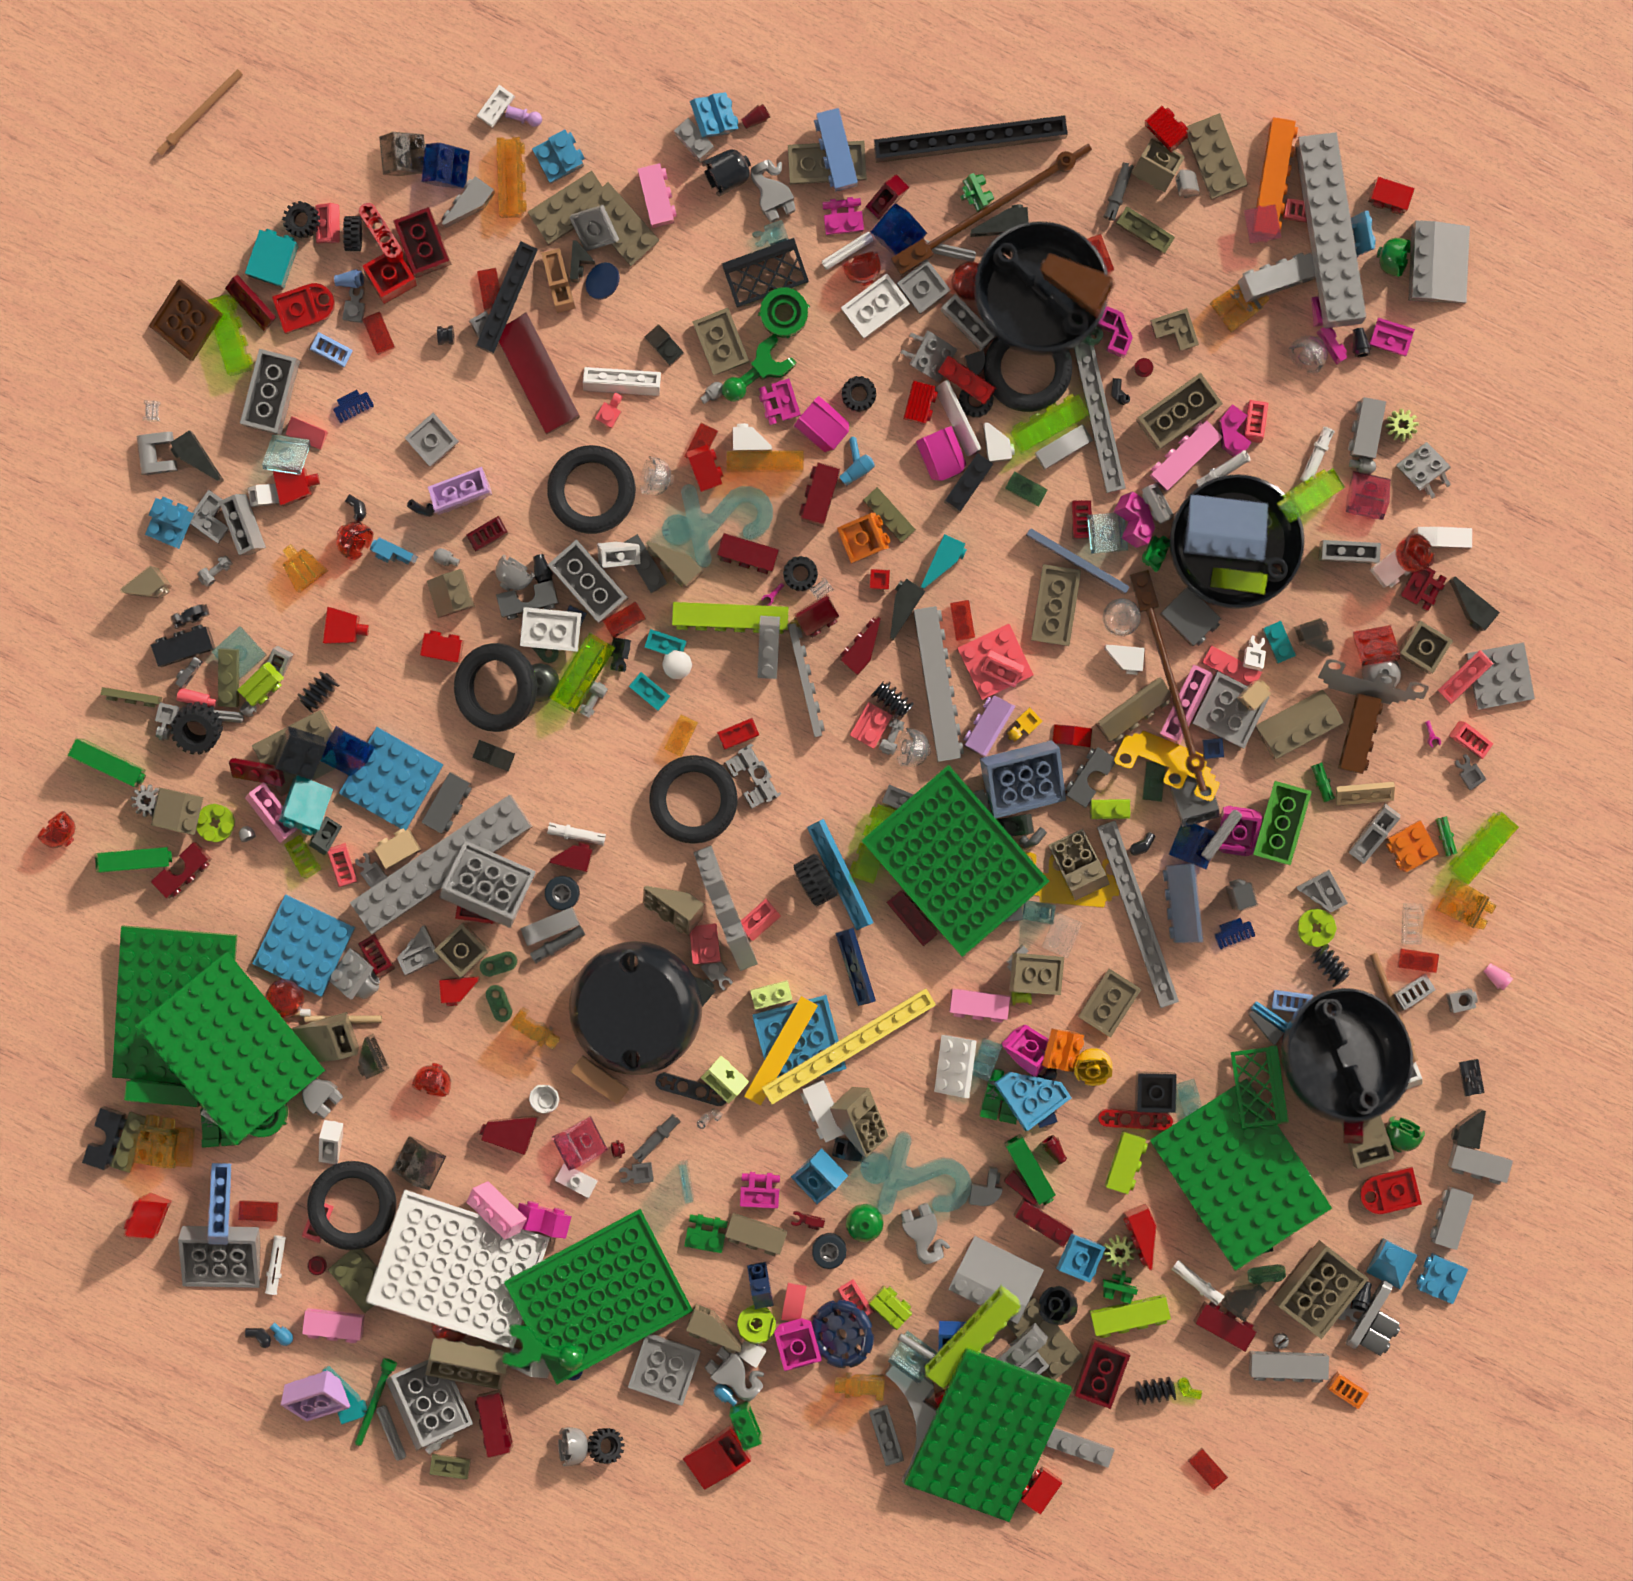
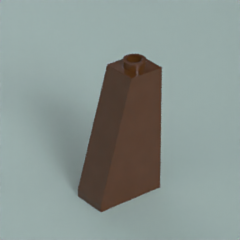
M1049 254L1047 259L1043 260L1040 267L1043 278L1091 315L1096 318L1099 317L1115 285L1112 276Z

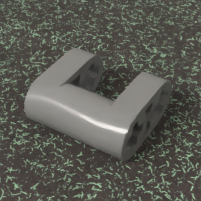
M173 432L137 436L141 475L178 471L176 460L157 462L155 445L172 442L174 440Z

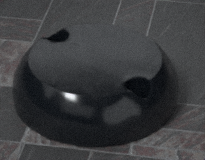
M1039 221L1020 224L1010 228L989 245L977 267L974 283L975 302L983 323L999 341L1022 353L1053 355L1077 346L1094 331L1102 319L1107 306L1106 301L1099 317L1096 318L1043 278L1040 267L1043 260L1047 259L1049 254L1108 275L1102 257L1091 242L1077 231L1061 224Z
M1226 475L1202 484L1182 502L1172 522L1170 552L1173 565L1182 582L1199 598L1224 608H1250L1271 600L1293 580L1303 557L1304 529L1297 509L1291 500L1276 486L1254 476ZM1190 495L1268 504L1267 513L1272 519V524L1266 530L1264 560L1257 562L1184 553ZM1273 564L1279 565L1280 568H1281V571L1278 570L1277 568H1275V567L1272 566V565H1273ZM1213 568L1266 574L1268 576L1265 594L1210 587Z
M623 942L600 951L581 969L571 990L569 1014L576 1039L593 1060L614 1072L641 1075L657 1072L670 1066L689 1049L700 1028L702 999L699 986L692 972L674 953L659 945L648 942ZM634 955H635V956L637 957V959H638V965H637V966H635V958H634ZM636 1052L640 1056V1060L638 1062L636 1059Z
M1340 988L1312 997L1295 1012L1284 1033L1282 1063L1291 1089L1306 1107L1319 1116L1332 1121L1356 1123L1371 1120L1386 1113L1401 1099L1412 1075L1413 1051L1403 1022L1389 1005L1365 991Z

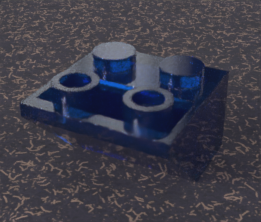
M440 142L426 144L422 182L441 187L465 189L470 151Z
M896 203L870 231L894 256L920 241L927 234L910 212Z
M336 726L326 743V748L320 761L352 776L367 764L375 746Z
M1180 824L1168 855L1187 863L1195 864V866L1206 870L1210 860L1204 858L1202 852L1217 832L1197 824L1184 827Z

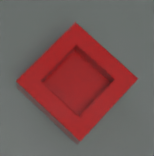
M871 569L870 589L889 590L890 570Z

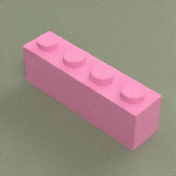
M1208 421L1203 424L1199 422L1192 429L1194 433L1190 437L1186 435L1178 442L1181 446L1176 451L1172 448L1165 455L1167 459L1162 464L1158 462L1151 468L1153 473L1150 477L1165 492L1222 438L1220 433Z
M1194 664L1179 693L1188 727L1213 678L1211 672ZM1173 706L1160 734L1162 737L1180 745L1183 740V734L1175 707Z

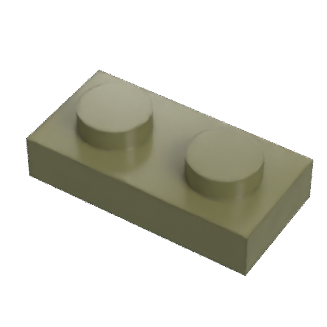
M432 1454L429 1474L468 1479L471 1459Z

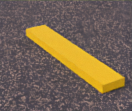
M803 996L800 997L744 1097L760 1106L762 1105L766 1094L761 1087L778 1077L818 1007L817 1004Z

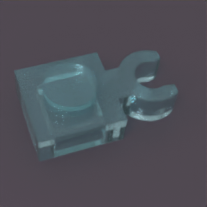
M782 220L765 225V232L755 231L752 234L754 238L761 236V240L755 243L757 247L764 246L766 241L770 245H774L789 239Z

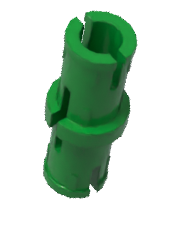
M1323 763L1311 766L1317 781L1315 784L1320 789L1323 802L1335 799L1329 783L1331 781L1330 778H1327Z
M1442 817V820L1441 818L1435 819L1440 832L1439 839L1442 840L1445 850V856H1450L1451 852L1453 855L1457 854L1458 852L1453 840L1454 833H1451L1448 817Z

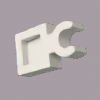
M1252 636L1249 639L1250 647L1245 649L1243 667L1262 671L1266 651L1261 650V648L1265 644V639L1261 638L1259 644L1254 641L1255 636Z

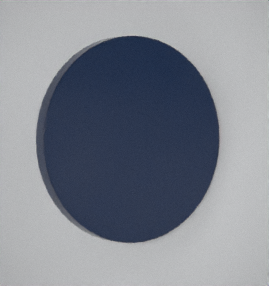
M607 262L593 267L586 278L587 293L598 300L611 296L619 284L620 275L618 269L613 264Z

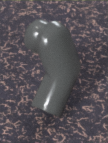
M1039 827L1030 839L1027 836H1023L1019 840V844L1024 849L1031 848L1039 844L1047 832Z

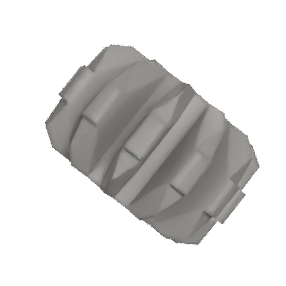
M141 785V791L134 790L137 797L132 796L131 800H136V803L131 806L133 808L138 807L136 813L140 814L142 812L143 817H147L148 813L150 816H153L159 788L153 790V785H148L146 789L144 785ZM145 797L151 798L150 805L144 803Z

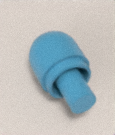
M275 1322L269 1327L275 1333L273 1336L281 1345L288 1346L292 1343L293 1335L286 1327H279Z
M717 1384L715 1386V1396L720 1401L728 1402L734 1407L738 1400L732 1396V1390L727 1385Z

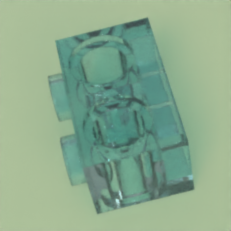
M983 1037L974 1060L973 1076L989 1081L1003 1046L1001 1043Z

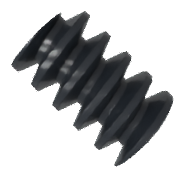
M319 672L321 679L314 677L313 679L316 684L314 685L309 682L310 690L303 688L305 695L297 694L300 702L312 713L314 712L311 707L318 709L319 705L317 702L324 703L322 696L329 698L328 691L335 692L333 685L340 686L328 673Z
M890 681L885 684L882 682L872 693L871 698L878 696L877 703L884 701L882 707L890 706L888 713L895 711L894 718L901 716L902 719L914 705V702L907 704L908 697L901 699L902 692L895 694L896 686L890 689Z
M1325 944L1318 948L1310 957H1315L1312 962L1313 964L1320 963L1317 968L1318 970L1325 969L1322 974L1323 976L1330 974L1327 980H1335L1332 986L1336 987L1350 975L1348 974L1350 969L1348 967L1343 968L1345 963L1343 961L1338 962L1340 958L1338 955L1332 957L1335 951H1328L1330 946Z
M1166 1377L1165 1383L1162 1378L1158 1379V1383H1156L1155 1379H1151L1150 1385L1147 1380H1143V1385L1139 1381L1135 1383L1137 1405H1139V1400H1142L1143 1404L1146 1405L1147 1399L1153 1404L1154 1398H1157L1160 1403L1163 1396L1166 1401H1169L1170 1395L1176 1400L1174 1382H1172L1170 1377Z

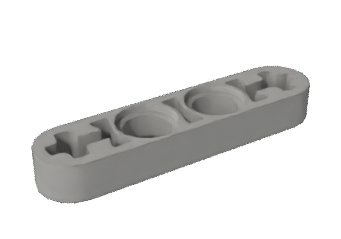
M1385 1280L1379 1284L1370 1299V1307L1367 1308V1311L1362 1312L1359 1322H1356L1346 1340V1345L1353 1349L1357 1348L1393 1287L1392 1284Z

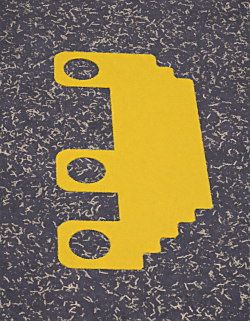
M1144 730L1141 734L1134 733L1132 737L1125 735L1114 759L1116 764L1132 768L1139 755L1169 767L1164 777V783L1178 789L1182 788L1187 775L1195 778V775L1190 773L1185 766L1186 759L1189 756L1186 747ZM1121 754H1129L1132 761L1129 764L1122 763L1119 759ZM1193 760L1192 764L1198 766L1199 761ZM1205 761L1202 774L1205 784L1211 788L1212 794L1210 796L1201 795L1198 785L1194 793L1197 797L1212 801L1220 783L1214 780L1215 775L1210 773L1211 768L1206 767L1207 761ZM1173 773L1178 774L1181 777L1180 783H1171L1169 776Z
M1025 852L1027 856H1030L1032 858V861L1036 865V854L1031 852ZM1051 855L1048 873H1043L1050 882L1035 894V896L1040 897L1039 901L1044 903L1105 907V902L1112 901V896H1119L1120 892L1114 875H1109L1105 870L1109 861L1104 859L1102 867L1107 875L1109 885L1078 900H1074L1061 871L1054 869L1053 861L1055 859Z

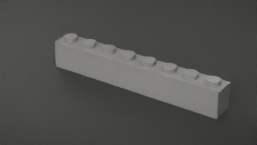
M937 606L915 609L913 612L937 761L961 758V754H964L963 744L958 742L957 736L961 735L960 725L955 723L954 717L958 716L957 707L952 705L951 697H955L953 686H949L948 678H952L951 669L946 667L945 659H949L947 648H943L942 642L946 640L944 629H940L939 624L940 621H943L941 610H937Z

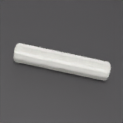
M866 232L822 261L824 268L829 270L873 242L872 235Z

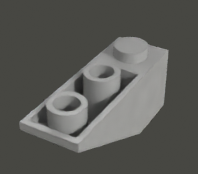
M476 176L473 180L469 179L464 186L465 191L463 194H459L453 201L454 206L451 211L447 210L443 215V226L447 228L485 209L496 193L494 189Z

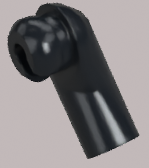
M413 499L407 503V507L417 514L428 517L434 515L435 511L431 503H428L426 508Z
M1047 1068L1043 1075H1038L1037 1077L1053 1081L1057 1077V1069Z

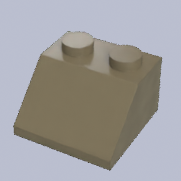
M1151 138L1131 174L1151 184L1155 189L1165 192L1185 156L1174 150L1170 152L1162 143Z
M149 566L120 590L122 593L153 598L160 596V598H163L170 592L169 588L172 585L158 568Z
M463 569L448 572L427 581L438 618L475 607Z
M159 787L151 825L195 835L203 797Z

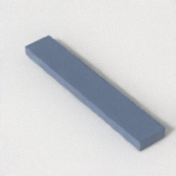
M1032 528L1027 532L1026 536L1119 592L1126 594L1128 591V585Z

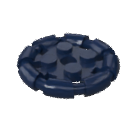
M832 1300L823 1304L811 1321L821 1358L824 1357L828 1364L837 1368H845L846 1366L852 1368L864 1362L867 1358L866 1355L871 1352L874 1344V1334L871 1331L873 1326L867 1314L863 1310H859L856 1304L846 1300H838V1302ZM837 1309L841 1311V1315H838ZM826 1317V1318H828L829 1320H828L827 1322H825V1321L823 1320V1318ZM840 1329L845 1330L846 1338L840 1336ZM859 1329L864 1330V1335H860ZM829 1348H831L832 1350H834V1353H833V1354H831V1353L828 1351ZM845 1353H848L849 1358L845 1357Z

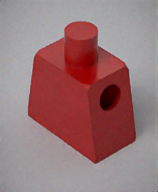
M304 467L272 469L279 502L283 507L311 496L310 487L320 485L318 473L307 475Z
M327 607L323 643H356L358 635H369V625L359 624L360 616Z

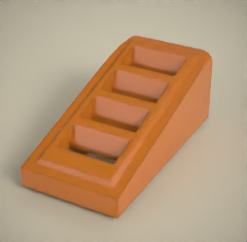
M1336 1372L1327 1386L1328 1390L1357 1409L1361 1407L1369 1395L1367 1391L1339 1372ZM1341 1380L1344 1381L1339 1390H1337L1336 1387L1339 1385ZM1347 1384L1350 1385L1345 1394H1343L1342 1391ZM1355 1388L1356 1391L1354 1392V1394L1351 1396V1398H1348V1395L1350 1394L1352 1389ZM1361 1392L1362 1395L1357 1401V1403L1354 1402V1399L1356 1398L1358 1393Z

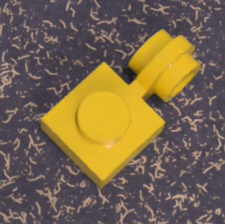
M1029 707L1015 720L1020 727L1014 726L1007 733L1008 739L1014 742L1023 735L1021 733L1022 730L1030 734L1043 721Z

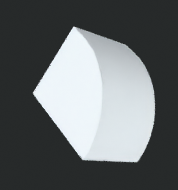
M276 484L255 485L248 488L251 507L279 503Z
M744 1340L740 1353L737 1352V1354L747 1363L757 1368L766 1353V1348L760 1344H751Z

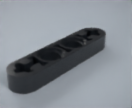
M666 1072L660 1073L656 1078V1086L663 1091L716 1106H722L726 1103L725 1100L717 1102V1098L712 1096L711 1100H707L710 1089H712L708 1084ZM666 1076L670 1082H673V1078L677 1079L674 1084V1090L670 1089L672 1086L670 1084L661 1086L662 1083L659 1081V1078L662 1079ZM681 1081H685L688 1084V1089L685 1092H681L677 1088V1084ZM704 1087L707 1091L706 1095L698 1097L695 1092L696 1088ZM716 1091L712 1092V1094L718 1095Z

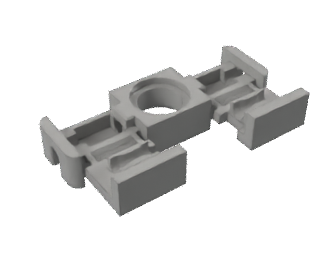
M753 744L739 750L738 754L741 753L740 756L736 755L725 762L732 777L738 775V771L742 769L745 771L749 767L747 771L756 786L759 785L754 787L755 790L749 793L747 791L743 793L751 809L764 802L765 798H767L765 802L768 803L781 795V792L777 793L769 778L772 776L763 761L759 762L752 750ZM756 768L764 770L763 778L758 779L754 776ZM747 794L750 795V797L752 798V800H753L754 803L751 802V800H750V798H749V796H748Z

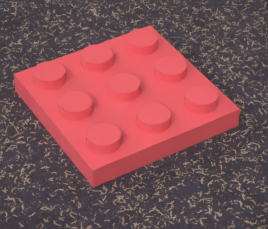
M1010 624L957 648L981 700L1011 686L981 672V668L990 650L1025 666L1018 683L1034 675Z

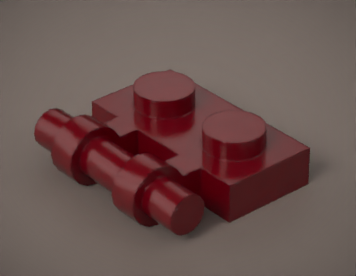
M1418 562L1400 597L1415 605H1418L1420 599L1423 600L1422 609L1428 612L1430 607L1434 606L1439 591L1443 590L1447 578L1440 575L1437 580L1433 579L1436 571ZM1430 584L1433 588L1430 594L1426 595L1424 592Z

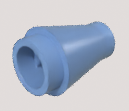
M355 269L335 275V286L359 288L364 285L363 272Z

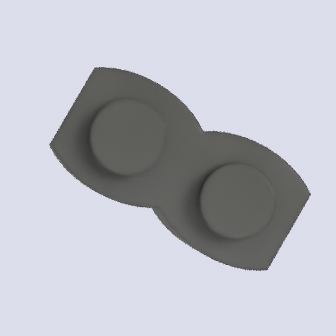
M1379 1310L1361 1340L1360 1345L1379 1356L1382 1353L1385 1354L1390 1348V1339L1396 1337L1400 1331V1323Z

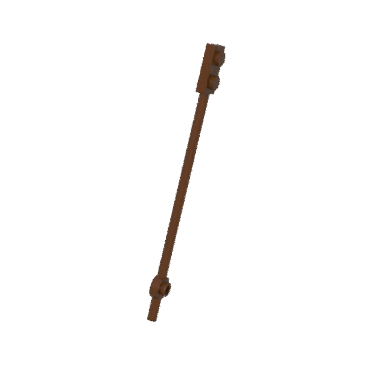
M1086 144L1073 153L1068 151L1061 152L1057 157L1056 164L929 243L924 238L892 257V263L901 276L933 257L932 249L1057 171H1071L1075 166L1076 160L1092 150L1090 144ZM1068 158L1070 162L1064 163L1063 159Z
M1149 570L1131 574L1130 580L1140 612L1146 611L1189 754L1185 763L1186 769L1195 775L1199 792L1207 791L1202 770L1205 767V759L1202 755L1196 753L1154 612V609L1158 608L1159 604ZM1193 760H1198V761H1199V765H1198V766H1194V765L1192 764V761H1193Z

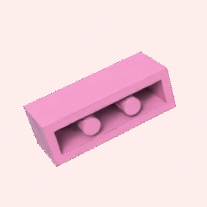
M660 163L639 168L638 173L652 228L674 223L673 217H677L674 205L670 206L669 199L672 198L670 187L665 186L664 180L668 179L665 168L661 169Z
M264 782L245 797L279 843L298 830L295 827L288 828L279 821L283 806Z
M952 988L949 1011L953 1013L954 1017L964 1018L966 1014L972 1015V1019L984 1020V1017H990L991 1021L1002 1023L1003 1019H1008L1010 996Z
M489 1182L473 1188L466 1201L505 1240L520 1233L527 1220Z
M308 1308L305 1311L302 1334H306L308 1338L313 1339L323 1336L330 1341H337L338 1338L346 1339L345 1342L357 1343V1340L360 1341L363 1337L365 1315Z

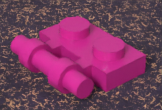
M847 197L846 200L836 201V199H830L828 202H822L823 210L831 209V214L824 215L826 235L864 231L862 211L854 212V206H861V198L853 199V197ZM848 207L847 213L837 214V208Z
M789 378L771 384L773 392L768 393L766 386L759 388L760 402H763L766 411L764 415L766 419L768 418L770 425L777 423L775 416L781 414L782 421L801 416ZM770 399H776L778 408H772Z
M750 1172V1174L742 1173L741 1181H749V1187L741 1186L740 1206L778 1208L779 1188H772V1183H780V1175H773V1173H767V1175L755 1174V1172ZM755 1182H766V1188L755 1187Z

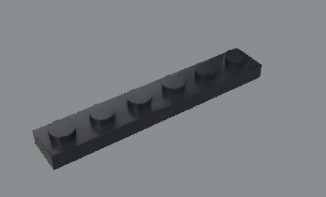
M522 241L519 242L475 347L494 354L537 253V248Z

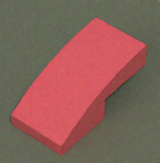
M788 1282L781 1320L793 1321L801 1318L806 1285Z

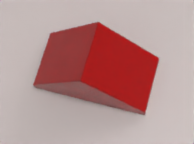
M1054 724L1052 741L1055 744L1081 747L1091 746L1092 728Z

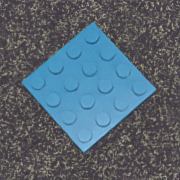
M376 727L339 794L400 829L404 828L406 831L444 764L381 728Z
M286 894L252 964L322 997L330 982L332 972L336 969L355 927Z
M827 995L808 999L817 1004L818 1007L778 1077L839 1041ZM797 1002L752 1014L764 1060ZM841 1062L822 1075L846 1069L845 1062Z

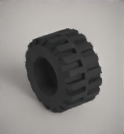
M195 702L194 705L188 703L186 707L183 706L178 711L171 723L172 728L170 730V733L174 734L172 740L173 742L177 741L176 746L178 748L181 746L184 752L188 750L190 754L194 755L197 752L200 755L204 751L207 753L215 746L223 730V726H221L223 721L218 719L220 714L214 712V707L211 706L209 708L207 703L200 705V702ZM187 722H199L204 726L206 734L196 735L192 733L188 728Z
M812 854L794 864V871L802 887L816 907L837 896L836 887L817 855Z

